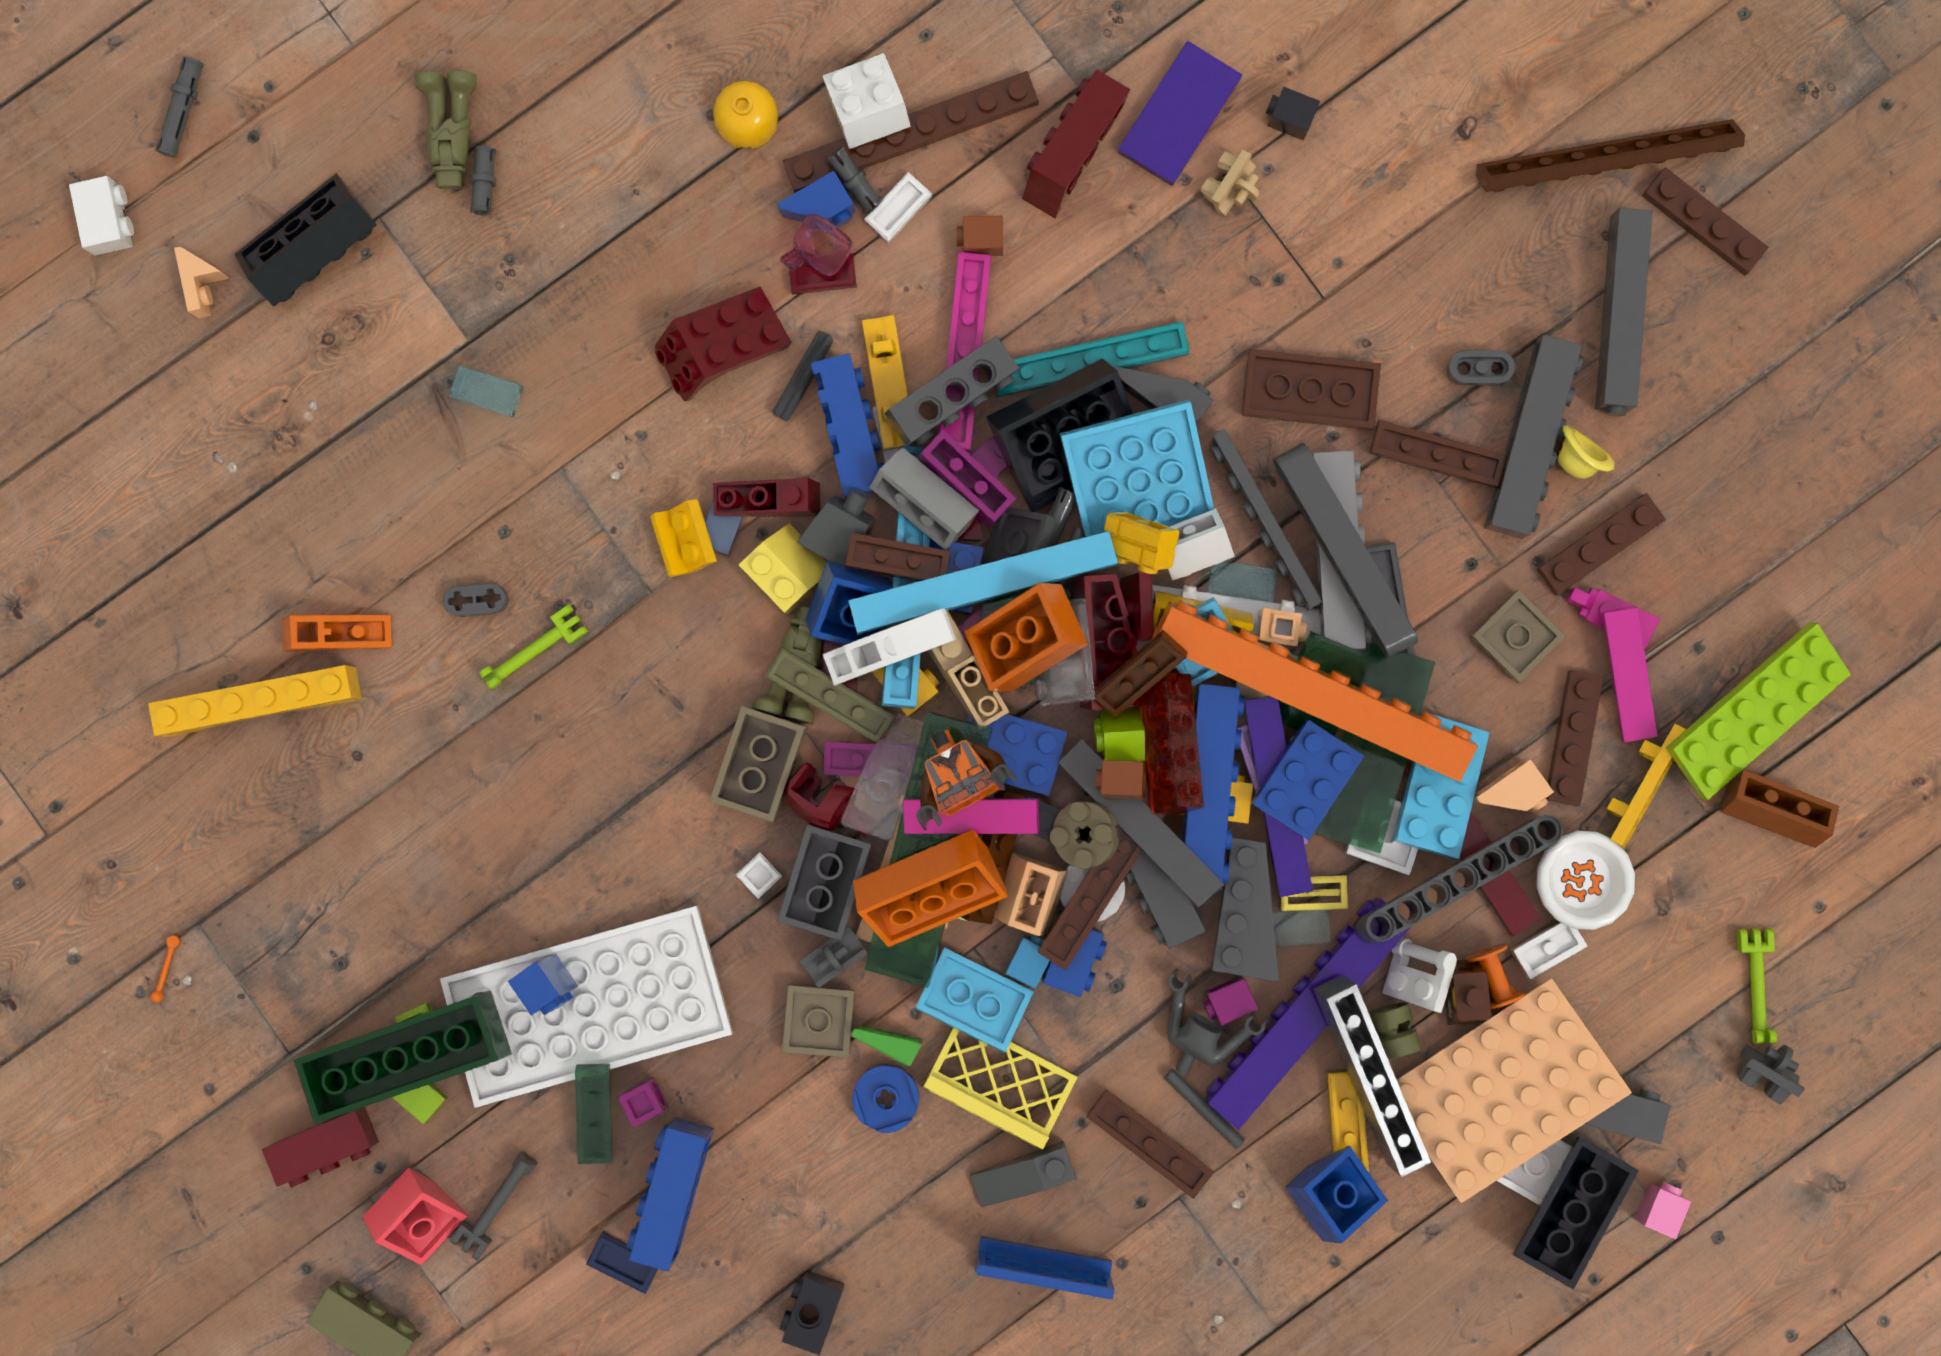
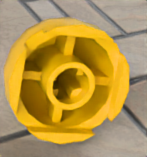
M743 80L726 86L717 96L713 109L717 131L724 141L736 148H759L767 143L777 130L779 117L777 104L770 92L757 82Z

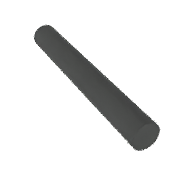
M1174 1069L1166 1074L1164 1079L1235 1149L1242 1145L1245 1139Z

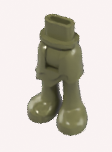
M424 71L415 73V86L427 96L429 105V129L426 132L428 159L433 166L431 172L436 174V188H462V174H466V168L463 166H465L468 158L469 136L471 132V119H467L468 99L476 88L477 75L468 71H451L447 73L446 78L444 75L436 72ZM448 83V88L451 95V118L445 121V102Z
M798 606L796 617L790 620L791 626L785 632L779 650L781 647H784L815 667H819L823 639L810 635L805 621L809 608ZM772 681L768 693L757 697L752 709L772 716L782 717L787 689ZM792 693L784 718L812 725L814 712L809 707L807 701Z

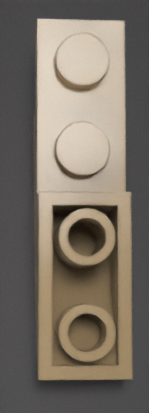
M946 611L956 640L930 649L928 652L978 728L982 729L1009 713V710L998 692L989 691L975 656L949 612Z

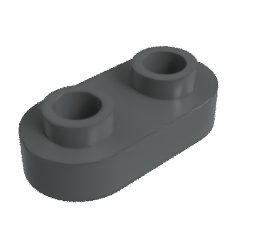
M1463 350L1451 357L1447 364L1449 378L1458 385H1502L1511 379L1515 372L1513 358L1504 351ZM1459 364H1464L1467 366V374H1461L1459 372ZM1492 364L1500 367L1501 373L1499 375L1491 371Z

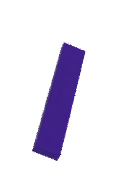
M1269 695L1247 699L1244 704L1259 789L1287 748L1279 702ZM1263 811L1278 896L1284 897L1313 891L1303 837Z

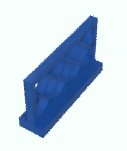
M984 1236L980 1238L975 1266L977 1275L1113 1300L1114 1286L1110 1275L1112 1260Z

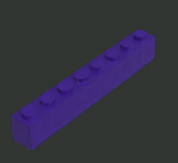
M1375 898L1373 901L1368 899L1356 913L1359 918L1351 927L1347 924L1340 930L1335 937L1338 943L1330 952L1324 950L1313 964L1316 968L1309 977L1303 975L1292 988V991L1295 993L1287 1003L1282 1000L1270 1014L1273 1019L1262 1034L1251 1035L1249 1042L1252 1044L1244 1053L1237 1052L1227 1064L1230 1070L1222 1079L1216 1077L1205 1091L1208 1094L1205 1098L1206 1102L1238 1130L1328 1026L1313 989L1342 974L1356 983L1359 989L1410 929H1406L1387 941L1375 944H1368L1360 939L1356 931L1359 919L1386 903L1382 899ZM1373 919L1370 923L1371 932L1379 936L1382 931L1381 924Z

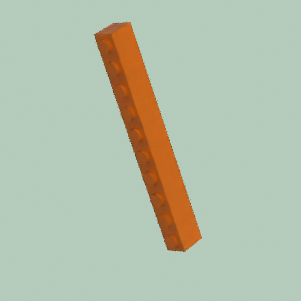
M1180 600L1178 605L1170 601L1168 602L1152 635V639L1164 630L1188 651L1187 659L1458 782L1461 781L1478 748V745L1470 738L1472 733L1456 725H1453L1452 729L1440 725L1442 721L1440 718L1425 711L1420 716L1410 711L1412 706L1400 699L1393 697L1391 702L1380 697L1381 692L1369 685L1363 684L1361 688L1349 683L1351 678L1338 671L1332 670L1331 674L1319 670L1320 664L1310 658L1302 656L1300 660H1297L1288 655L1290 650L1279 644L1271 642L1270 647L1258 642V635L1241 628L1239 633L1234 630L1232 631L1227 628L1229 623L1220 617L1210 614L1207 619L1197 615L1198 608Z

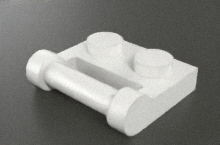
M1402 937L1392 949L1394 955L1382 993L1442 1013L1457 959L1455 954L1445 950L1437 952L1412 944L1410 939ZM1412 957L1436 965V975L1408 967L1409 958Z

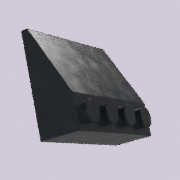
M1102 358L986 416L995 441L1029 510L1035 512L1055 501L1059 487L1073 492L1059 433L1133 414L1118 371Z

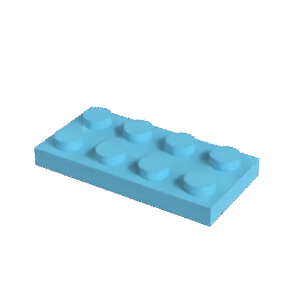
M1436 716L1442 720L1440 723L1442 726L1452 729L1453 725H1456L1472 733L1470 738L1478 745V748L1460 782L1412 761L1392 841L1457 860L1460 857L1490 732Z

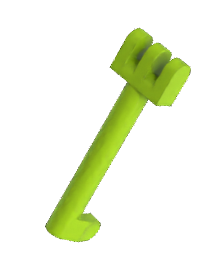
M570 604L550 617L556 625L553 629L494 669L492 666H488L479 672L490 690L497 687L504 678L564 637L567 643L572 645L589 632L585 626L577 629L575 632L571 630L581 622L578 615L572 617L567 622L564 620L566 616L574 611Z
M1764 928L1763 942H1761L1760 929H1751L1750 942H1748L1747 930L1738 929L1737 952L1749 953L1752 1040L1754 1044L1776 1043V1031L1768 1029L1766 1024L1763 952H1775L1774 930L1772 928Z

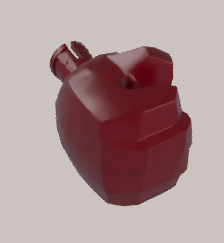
M805 763L789 779L785 789L786 805L805 822L815 827L833 830L844 821L864 837L870 833L869 827L871 829L874 828L877 819L854 805L858 796V789L846 786V783L835 780L821 802H816L815 797L819 793L822 780L817 775V770L813 765Z

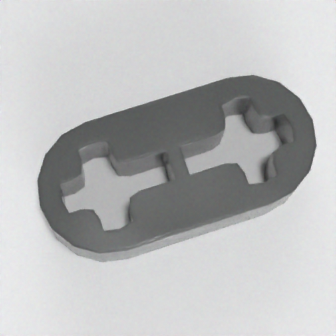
M496 584L452 587L445 593L443 598L444 608L447 612L459 617L498 614L506 609L509 602L508 593L504 588ZM491 590L494 591V594L501 597L500 601L495 602L494 608L491 607V604L480 602L479 600L481 597H489ZM458 593H461V596L464 598L473 599V603L463 604L460 611L457 606L452 605V600L458 598Z

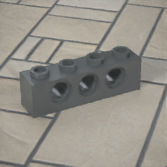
M996 335L889 408L885 416L907 447L914 442L919 447L934 436L932 429L941 423L945 428L961 418L959 411L969 405L973 410L988 399L985 394L994 387L1000 391L1015 381L1012 375L1019 367ZM981 368L985 370L988 375L987 383L977 382L973 377V369ZM949 386L958 388L961 392V400L958 402L949 400L946 395V388ZM920 405H929L933 408L935 412L933 420H925L920 416Z

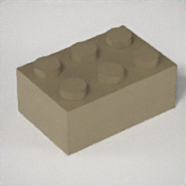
M741 706L709 801L770 822H777L785 798L786 785L792 777L808 728Z

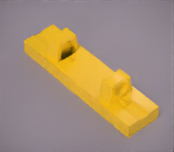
M890 315L862 320L883 449L902 448L905 443L885 416L889 408L908 396L895 317ZM883 352L892 354V356L877 358V355Z
M1674 724L1662 747L1647 740L1642 744L1639 754L1653 763L1631 803L1628 805L1612 798L1607 807L1608 813L1621 819L1610 840L1621 846L1623 850H1625L1674 762L1666 747L1686 730L1677 724Z

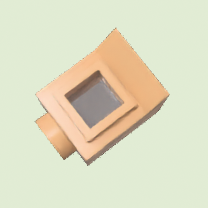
M1266 607L1259 611L1258 618H1261L1258 642L1267 646L1274 642L1287 649H1295L1298 647V642H1304L1307 623L1301 622L1302 614L1273 610Z

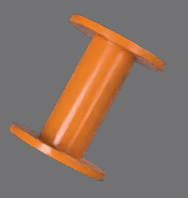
M1499 944L1479 950L1465 958L1467 963L1478 961L1487 971L1488 986L1493 998L1490 1000L1491 1009L1509 1005L1526 995L1524 991H1516L1514 987L1509 985L1498 954L1508 948L1506 944Z

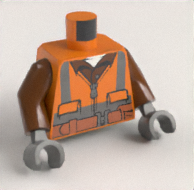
M949 730L941 731L931 737V741L938 754L925 761L926 770L922 774L920 809L916 814L917 820L924 830H927L926 824L931 819H934L937 826L942 824V819L938 814V810L940 814L949 818L1000 789L1002 791L1005 790L1004 780L1011 777L1013 781H1016L1017 776L1008 768L1003 757L997 751L982 743L973 744L967 739L955 744Z

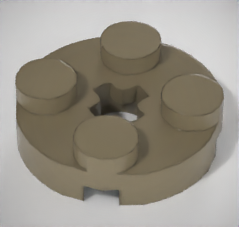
M1078 801L1065 806L1058 813L1053 829L1050 832V841L1055 846L1060 857L1071 866L1078 867L1079 869L1095 867L1110 860L1118 848L1117 820L1114 814L1099 802ZM1089 827L1091 829L1089 832V836L1092 838L1091 842L1080 839V828L1085 829Z

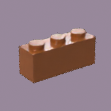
M1743 769L1727 784L1720 812L1816 848L1833 835L1839 806Z

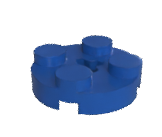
M890 1064L874 1066L865 1071L857 1081L852 1096L853 1108L858 1119L864 1125L882 1133L896 1132L907 1126L916 1114L919 1104L918 1086L914 1078L903 1067ZM887 1089L888 1093L895 1094L896 1098L891 1100L892 1106L886 1107L884 1103L877 1102V1098L881 1096V1090Z

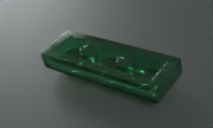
M576 1064L578 1164L612 1163L610 1064Z

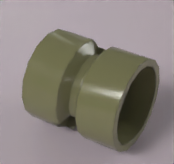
M1409 1002L1389 1004L1368 1012L1388 1059L1410 1055L1422 1049L1417 1030L1410 1027L1414 1019Z

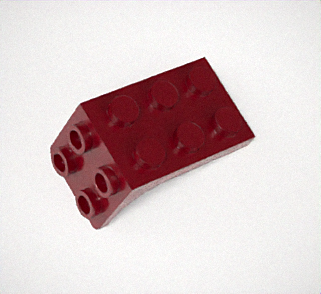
M759 286L672 320L655 344V354L658 362L666 368L671 377L674 391L686 402L691 400L700 389L716 378L784 350L792 342L764 291Z

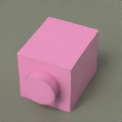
M1663 1182L1662 1186L1659 1187L1650 1183L1635 1220L1648 1228L1676 1239L1691 1201L1681 1196L1682 1189Z

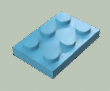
M944 947L915 1009L1005 1053L1034 991Z

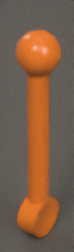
M177 935L169 936L166 940L168 951L156 990L150 995V999L154 1003H160L164 998L162 990L175 948L181 945V938Z

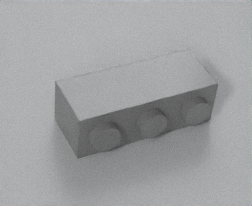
M903 447L879 469L869 487L945 550H948L968 529L979 512L975 506Z

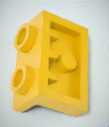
M698 499L687 500L668 511L656 512L650 516L669 577L695 573L717 562Z

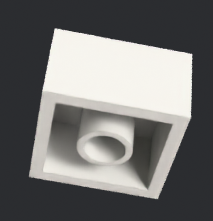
M884 53L823 75L829 100L849 149L911 127L905 102Z

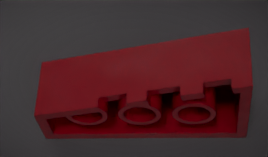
M1097 69L1090 80L1087 78L1082 80L1075 93L1078 97L1075 103L1068 102L1059 117V120L1062 121L1057 129L1052 127L1043 141V145L1046 147L1041 154L1036 151L1027 165L1026 169L1030 171L1022 197L1023 200L1056 219L1062 208L1061 205L1065 194L1070 195L1077 184V180L1083 170L1082 165L1088 166L1099 146L1097 141L1104 140L1124 107L1130 91L1128 87Z
M1112 573L1085 574L1072 577L1074 613L1088 642V645L1077 651L1080 708L1092 711L1104 710L1105 708L1091 697L1092 690L1137 653L1136 646L1138 644L1135 634L1132 633L1127 618L1129 614L1117 575ZM1149 690L1146 691L1129 707L1156 705L1153 694Z

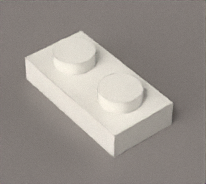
M1557 922L1510 950L1526 978L1532 979L1588 946L1578 929Z

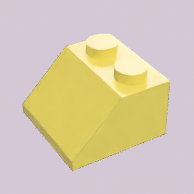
M790 523L764 540L739 564L787 616L817 588L827 562L820 555L797 543L801 534Z

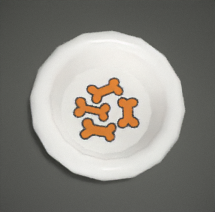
M1577 830L1561 836L1559 841L1544 851L1537 866L1536 888L1543 906L1557 921L1574 929L1595 930L1612 924L1627 910L1635 892V872L1629 855L1621 846L1611 841V838L1596 831Z

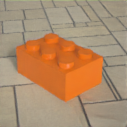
M1039 583L965 631V635L990 692L1014 691L1088 645L1062 584Z

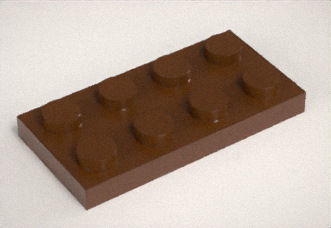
M1250 349L1248 352L1242 416L1373 430L1375 427L1381 363Z

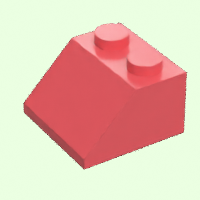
M408 1167L362 1217L376 1243L422 1265L464 1221L467 1214L435 1182Z

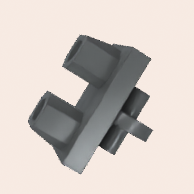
M848 926L845 928L842 941L831 938L801 959L800 962L817 987L820 988L867 955L868 952L851 927Z
M1748 1045L1742 1050L1741 1054L1744 1061L1737 1072L1741 1082L1754 1088L1762 1076L1770 1080L1764 1092L1771 1100L1778 1104H1782L1791 1094L1799 1097L1805 1090L1799 1084V1075L1794 1073L1798 1069L1799 1064L1792 1060L1793 1049L1789 1046L1783 1045L1778 1050L1768 1046L1764 1055Z

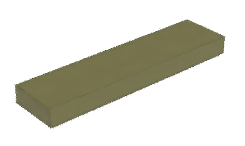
M781 647L764 674L768 679L877 744L895 717L893 713L847 685L840 683L834 686L830 675L784 647Z

